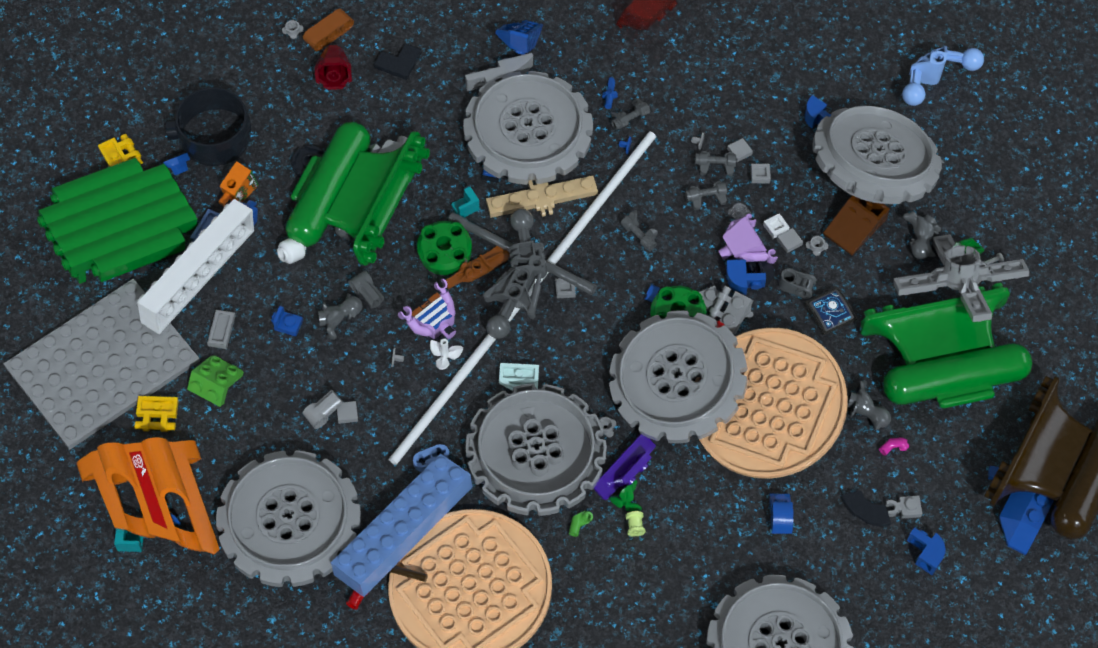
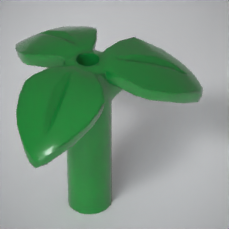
M637 480L620 492V498L615 496L609 497L611 503L618 508H622L624 505L626 510L630 512L641 511L642 507L640 505L631 503L638 483Z

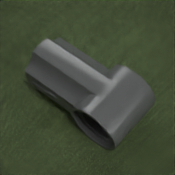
M365 270L348 280L354 293L360 294L370 308H376L381 305L384 296L375 287L372 278Z

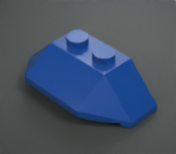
M524 20L522 23L515 22L503 25L496 30L495 34L510 49H514L518 54H525L535 48L543 24Z
M1032 492L1011 493L999 516L1007 546L1026 555L1054 500Z

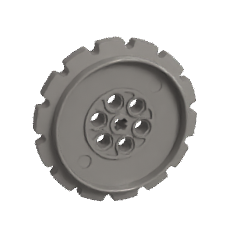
M518 71L502 75L501 80L498 82L495 80L489 81L479 89V97H472L466 108L467 118L464 119L465 141H470L468 142V151L477 163L484 162L483 169L497 178L506 176L508 177V182L527 185L529 180H535L536 184L554 181L557 173L562 175L568 174L578 166V158L586 156L591 145V137L589 136L593 134L592 114L587 113V102L579 92H572L571 84L558 77L551 79L547 73L529 71L528 74H521Z
M855 106L849 109L842 108L832 112L830 117L826 116L821 120L813 138V152L817 154L816 161L821 170L827 173L829 178L847 193L873 203L900 204L904 201L913 202L923 198L925 192L930 193L935 187L942 169L941 157L936 155L938 149L922 128L906 116L882 107Z
M688 311L667 312V317L661 319L659 315L646 319L640 323V331L635 332L631 330L619 344L622 352L614 354L610 366V375L615 378V380L609 383L610 392L616 405L621 404L618 411L630 427L639 425V432L643 436L655 441H659L661 437L666 436L668 443H688L692 435H696L698 439H703L718 431L717 423H728L738 411L739 407L735 401L743 399L746 393L748 380L747 376L742 375V373L748 370L743 349L735 348L738 345L737 338L726 326L717 328L716 319L701 313L690 317ZM671 357H677L673 362L668 361ZM690 360L696 361L693 365L687 364ZM657 371H664L660 376L655 375ZM696 377L702 378L699 382H693V379ZM663 388H669L668 392L661 393ZM688 391L686 396H680L681 392Z
M523 384L515 386L512 394H508L506 391L496 394L487 401L488 409L481 408L471 422V430L474 433L467 434L466 457L472 459L468 462V469L475 484H484L482 493L496 505L505 502L507 503L508 511L522 515H528L530 510H535L538 516L558 513L561 505L571 508L578 504L586 496L584 489L593 490L602 475V468L598 465L604 464L606 460V440L600 439L603 436L604 430L597 415L588 414V404L575 394L565 396L563 388L544 384L542 389H537L535 384ZM535 429L537 432L530 433L528 430ZM553 435L556 438L548 439L547 436ZM514 441H520V442H522V443L519 444V445H516V444H514L513 442H514ZM557 453L559 456L552 457L550 454ZM522 458L525 460V462L520 463L516 460ZM536 465H543L544 468L538 469V468H536L535 466H536Z
M285 451L273 452L264 455L262 463L253 460L238 471L239 480H230L221 495V501L225 505L218 507L216 514L217 530L224 532L219 536V540L227 558H236L234 561L235 567L247 577L252 579L254 576L260 575L262 584L282 587L286 581H290L293 587L306 585L314 582L316 574H321L325 577L333 572L331 562L357 537L353 530L359 529L361 524L360 505L353 503L358 499L357 492L350 479H342V470L328 459L318 462L316 454L305 451H295L292 456H287ZM295 497V500L289 502L287 498ZM269 506H277L274 510L268 509ZM305 507H311V508H312V509H311L310 511H308V512H304V511H303V509H304ZM268 524H274V525H275V526H274L273 528H271V529L265 528ZM303 526H310L306 531L301 530ZM286 534L292 535L289 539L282 538Z
M784 575L764 576L762 583H757L755 579H750L735 587V597L726 595L715 609L714 616L718 620L710 621L706 644L713 648H781L780 646H784L783 648H854L847 644L853 637L849 622L845 616L839 617L837 615L840 607L834 599L826 592L817 594L815 592L816 586L808 581L795 578L793 582H788ZM780 624H786L789 629H782ZM760 629H767L770 634L764 635L760 632ZM795 638H802L805 643L799 644Z

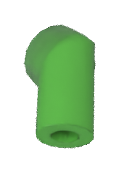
M583 511L574 515L569 535L577 537L580 527L592 521L593 514L590 511Z

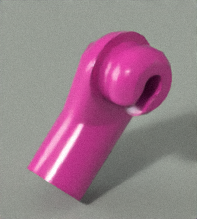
M904 437L890 438L879 448V451L882 455L886 456L893 448L899 447L900 451H906L909 448V444Z

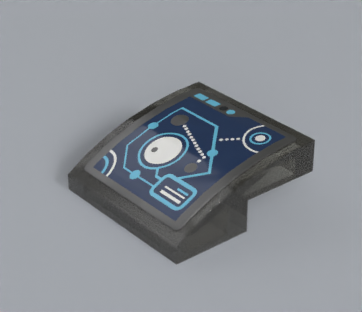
M838 287L804 302L811 319H815L822 336L857 320L850 304Z

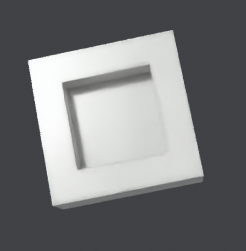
M780 213L765 220L763 226L773 239L790 228Z

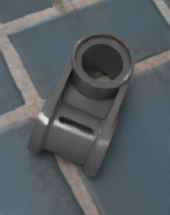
M787 268L781 273L778 286L784 292L809 299L812 297V288L816 284L817 279L813 275Z

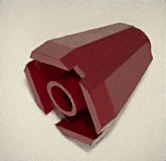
M329 45L325 48L315 65L316 83L319 85L322 83L323 87L327 90L343 89L347 82H352L351 64L344 50L338 45Z

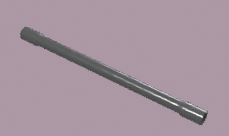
M454 212L448 218V221L461 223L467 231L508 252L509 248L514 245ZM546 261L549 273L569 282L590 295L595 293L597 285Z

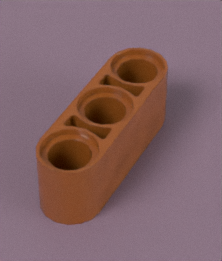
M337 9L309 28L304 33L303 40L313 50L319 51L350 30L354 20L343 9Z

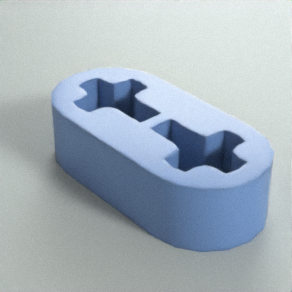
M439 444L416 453L413 457L414 468L422 472L437 457L438 451L444 453V456L449 459V449L445 445ZM422 458V460L425 461V464L422 465L421 463H419V459Z

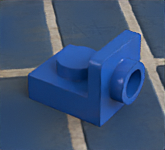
M279 306L278 311L273 313L271 321L275 331L296 337L303 322V317L284 312V307Z

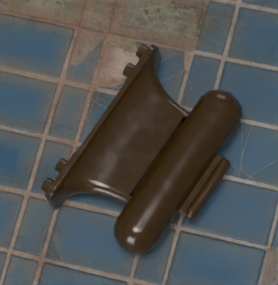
M1045 376L1028 409L1035 414L1011 464L1002 461L984 497L990 499V504L994 506L1004 496L1015 492H1032L1057 501L1051 515V525L1055 532L1061 537L1070 540L1080 539L1090 531L1098 514V419L1093 428L1090 429L1073 418L1065 410L1058 396L1060 378L1055 376L1052 379Z

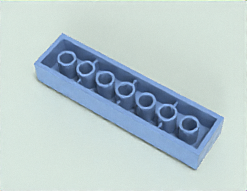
M440 453L331 562L334 576L365 597L473 487L470 473Z

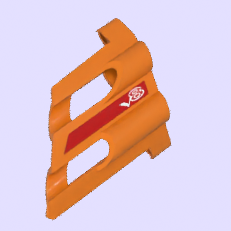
M156 437L145 439L141 443H105L99 445L96 451L90 452L77 461L76 465L82 482L95 479L115 528L127 530L147 538H155L156 536L168 539L194 551L208 552L213 555L219 551L220 548L190 464L201 459L194 440L168 442L165 438ZM127 481L130 482L134 488L144 518L124 513L115 485ZM173 492L183 498L194 532L185 531L174 526L165 500L167 493Z

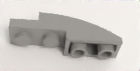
M521 54L517 57L504 58L498 61L497 68H489L465 75L467 91L481 88L491 80L498 82L501 80L502 75L519 71L521 74H525L533 66V54Z

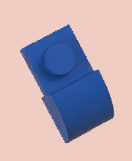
M813 95L807 102L804 116L810 128H813L816 124L819 125L824 117L831 116V114L826 112L827 104Z
M770 494L772 534H792L793 502H791L790 494Z

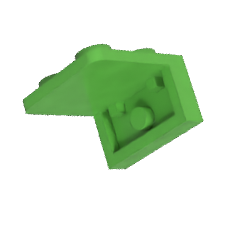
M210 356L191 371L187 390L221 407L225 402L228 388L238 381L244 372L219 357Z

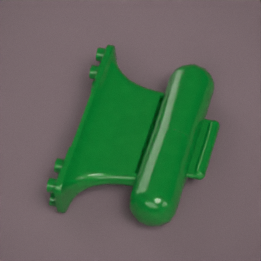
M357 122L342 124L336 130L323 156L311 157L291 194V199L297 201V204L286 223L287 237L303 244L304 247L313 246L321 239L326 227L331 225L347 232L355 240L353 251L361 265L366 266L368 263H375L377 257L375 250L376 248H382L384 245V238L382 236L414 174L421 173L422 159H428L430 155L429 148L424 146L425 137H421L419 132L413 131L400 148L386 153L367 152L371 141L368 130Z
M1002 283L994 284L991 287L992 290L985 291L983 286L978 287L992 312V316L994 310L1000 309L1006 304L1010 295L1009 289L1003 287ZM961 297L909 308L894 309L893 305H888L882 309L883 312L876 313L875 309H868L864 312L865 318L861 321V335H879L887 338L897 347L906 365L889 370L883 380L884 394L889 401L896 405H907L937 398L941 408H949L987 400L995 395L993 386L1020 381L1031 372L1032 357L1027 348L1017 343L995 346L991 331L992 319L972 322L961 301Z

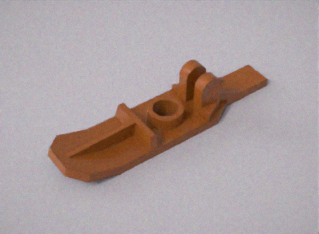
M496 246L471 262H464L455 275L446 279L447 288L450 289L461 282H472L500 267L509 260L510 253Z

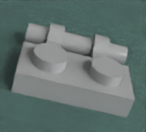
M724 286L723 290L719 291L716 303L710 308L709 316L714 319L717 316L720 317V322L724 323L732 333L736 334L753 300L736 291L731 298L728 296L731 289ZM726 301L729 304L723 313L720 311V309Z

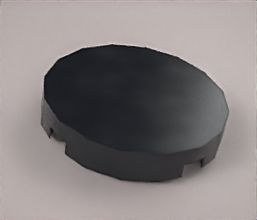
M308 145L304 146L305 148L296 150L291 160L294 173L301 177L311 157H322L324 154L323 149Z

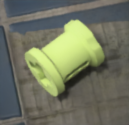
M632 511L627 513L625 517L629 525L628 535L632 537L644 535L646 531L642 524L643 512Z

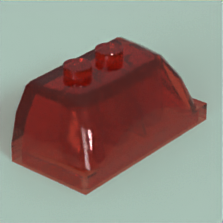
M634 0L624 10L616 25L620 28L625 25L637 30H648L657 21H662L667 15L666 12L668 10L672 11L678 4L677 0Z

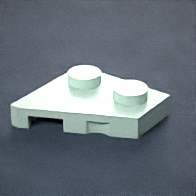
M500 363L499 384L512 391L515 386L523 384H535V387L538 389L539 365Z

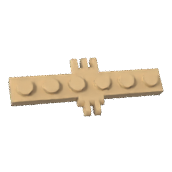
M593 176L548 185V182L536 184L535 182V185H533L532 180H529L528 190L486 198V205L490 218L511 214L518 209L529 210L534 208L536 211H540L541 216L544 217L546 216V209L549 215H553L552 208H555L554 204L598 195V189Z

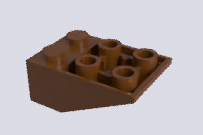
M852 195L823 234L853 256L887 220L890 208L884 204L865 201Z

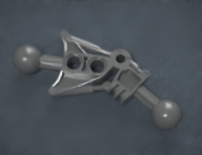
M526 209L514 211L510 218L511 226L514 230L518 231L520 243H516L509 248L510 264L512 267L483 294L486 302L499 301L504 303L499 314L492 316L487 321V332L494 339H502L509 334L511 328L509 318L515 307L525 311L530 319L536 317L535 311L541 289L540 282L548 272L545 255L542 252L544 251L543 243L531 241L529 230L534 224V217ZM522 277H527L525 280H519ZM537 279V280H536V283H535L534 286H533L532 295H531V299H530V296H529V293H528V292H529V290H530V288H531V286H532L534 280ZM513 293H519L517 296H511Z

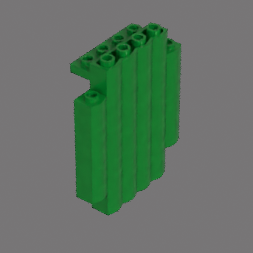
M136 158L52 188L50 198L53 205L40 209L39 216L37 217L40 227H44L46 230L47 240L53 243L55 254L57 256L60 255L64 270H68L72 278H76L79 284L86 282V271L91 269L95 277L98 276L100 282H104L184 251L185 239L182 234L197 227V217L180 191L176 181L172 178L166 165L162 164L143 171Z

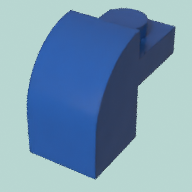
M727 260V283L734 292L746 295L747 288L757 290L765 287L766 273H746V260Z
M914 527L907 541L922 551L915 564L930 575H933L945 555L944 541L937 533L931 539L926 532Z

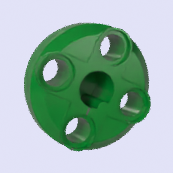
M439 221L425 226L417 242L418 256L425 268L435 274L451 275L457 273L464 262L468 263L472 254L470 235L459 222ZM456 232L461 233V234L458 235V236H454V235H453V233H456ZM429 235H433V236H434V237L431 238V239L426 238V237L429 236ZM457 256L463 257L460 260L455 259ZM430 259H436V260H437L436 262H433V263L429 262Z
M663 287L653 299L650 314L651 317L659 315L661 319L667 317V312L688 311L689 316L694 317L697 313L706 315V306L701 293L689 287ZM663 297H670L671 299L664 300ZM690 301H697L698 303L691 304Z

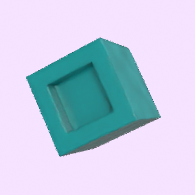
M468 187L464 189V197L452 203V208L456 214L466 217L480 210L479 199L472 188Z
M116 528L114 545L117 551L142 552L144 537Z

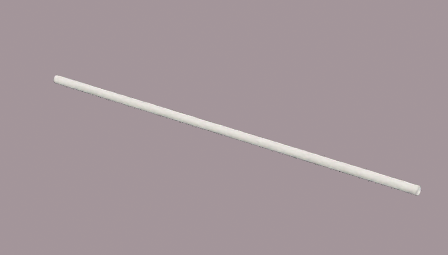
M648 132L547 259L548 262L555 265L654 141L656 135L653 132ZM537 279L534 280L528 292L529 296L532 295L533 286L536 283ZM514 308L509 318V322L520 310L519 308ZM489 334L484 338L391 455L389 461L392 464H398L496 339Z

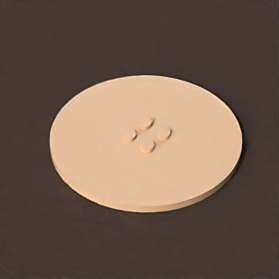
M762 328L735 336L738 341V345L735 348L743 349L748 368L746 372L742 373V375L747 376L748 380L746 393L743 399L735 401L739 409L726 424L723 422L717 423L718 431L703 439H699L701 444L722 466L748 477L779 478L806 469L817 462L833 446L846 419L848 407L847 388L839 365L830 352L820 343L797 331L783 328ZM696 377L695 382H699L702 378Z
M480 509L458 510L445 514L396 564L400 567L428 574L426 582L391 572L389 575L388 594L393 616L402 633L417 648H520L528 642L541 626L547 614L552 595L550 565L542 546L533 534L512 518L493 511Z

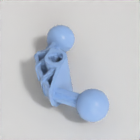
M947 46L933 49L925 56H921L916 63L911 65L909 72L910 84L906 85L902 91L904 102L911 106L921 104L925 99V90L920 84H937L940 81L946 60L959 62L965 69L975 71L981 68L984 63L983 53L976 48H969L963 53L947 50Z

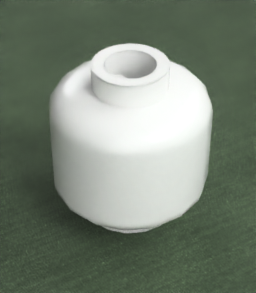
M288 238L279 243L277 254L282 262L292 264L304 258L306 247Z

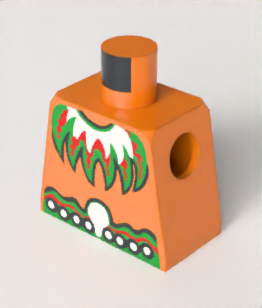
M236 161L220 184L223 196L218 202L223 207L226 204H230L233 199L244 202L256 189L258 183L252 171Z

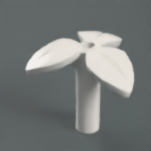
M442 339L440 342L430 341V349L433 355L441 356L436 360V367L440 370L446 369L450 365L447 358L455 360L463 351L462 346H452L448 349L447 339Z

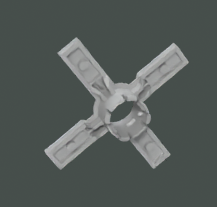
M949 234L932 237V244L942 264L945 265L944 267L936 268L931 273L894 278L893 284L899 296L937 290L938 287L944 286L959 290L961 301L972 322L991 320L992 312L977 285L984 280L994 282L1028 277L1029 269L1023 259L993 264L981 262L980 253L975 248L967 246L965 254V246L953 247L955 242Z

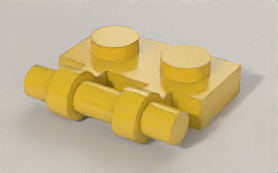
M123 134L120 137L122 141L118 143L115 138H112L98 145L109 167L136 158L140 165L143 164L141 154L134 148V142L131 138H128L127 134ZM126 149L129 153L124 155L122 150Z
M138 396L136 415L137 417H143V421H135V429H143V431L160 430L161 432L175 430L176 423L168 422V419L177 418L178 397ZM151 417L161 418V422H150Z

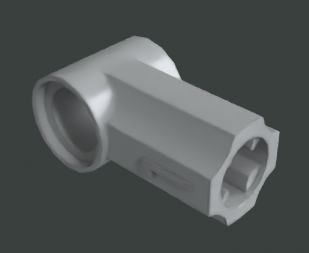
M331 390L317 403L308 405L304 409L303 415L314 429H318L325 425L328 421V416L339 408L343 401Z

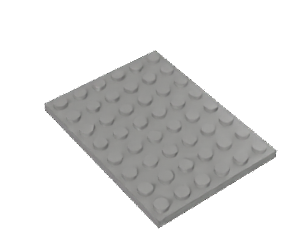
M134 279L3 363L69 450L137 405L138 396H150L200 362L199 357L171 323L160 334L141 323L137 302L139 297L145 294V292Z

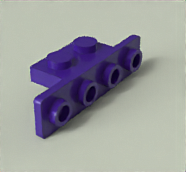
M640 434L600 477L594 490L603 500H607L618 487L631 485L636 480L635 475L648 467L649 464L647 462L652 458L649 454L656 447L650 438Z

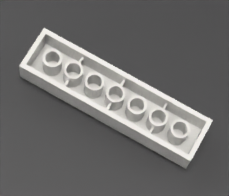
M233 199L230 204H226L218 217L215 216L212 219L211 224L200 232L199 237L188 245L187 250L176 258L174 264L170 268L165 269L160 279L154 281L150 289L139 297L137 304L140 321L143 325L158 334L169 325L254 232L253 210L236 199Z

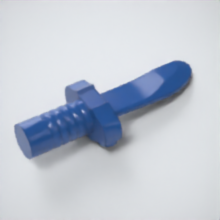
M613 77L609 78L608 89L602 94V98L606 99V109H611L613 99L618 97V93L614 91L615 80Z

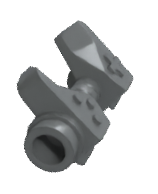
M635 98L632 102L634 111L628 114L611 111L612 127L615 130L621 129L629 124L628 121L638 116L643 117L649 114L650 108L648 104L639 98Z
M701 151V153L695 154V164L700 166L701 175L707 174L710 163L723 164L727 175L732 177L734 167H736V154L729 152L725 154V157L710 156L709 152Z
M721 181L714 183L712 188L700 190L698 187L691 186L685 191V199L687 202H692L695 211L701 209V198L707 195H713L721 205H725L727 201L726 184Z
M637 210L630 212L629 215L623 218L621 225L628 232L632 231L641 240L640 244L645 249L651 251L656 247L655 238L658 231L651 228L644 234L637 227L639 226Z

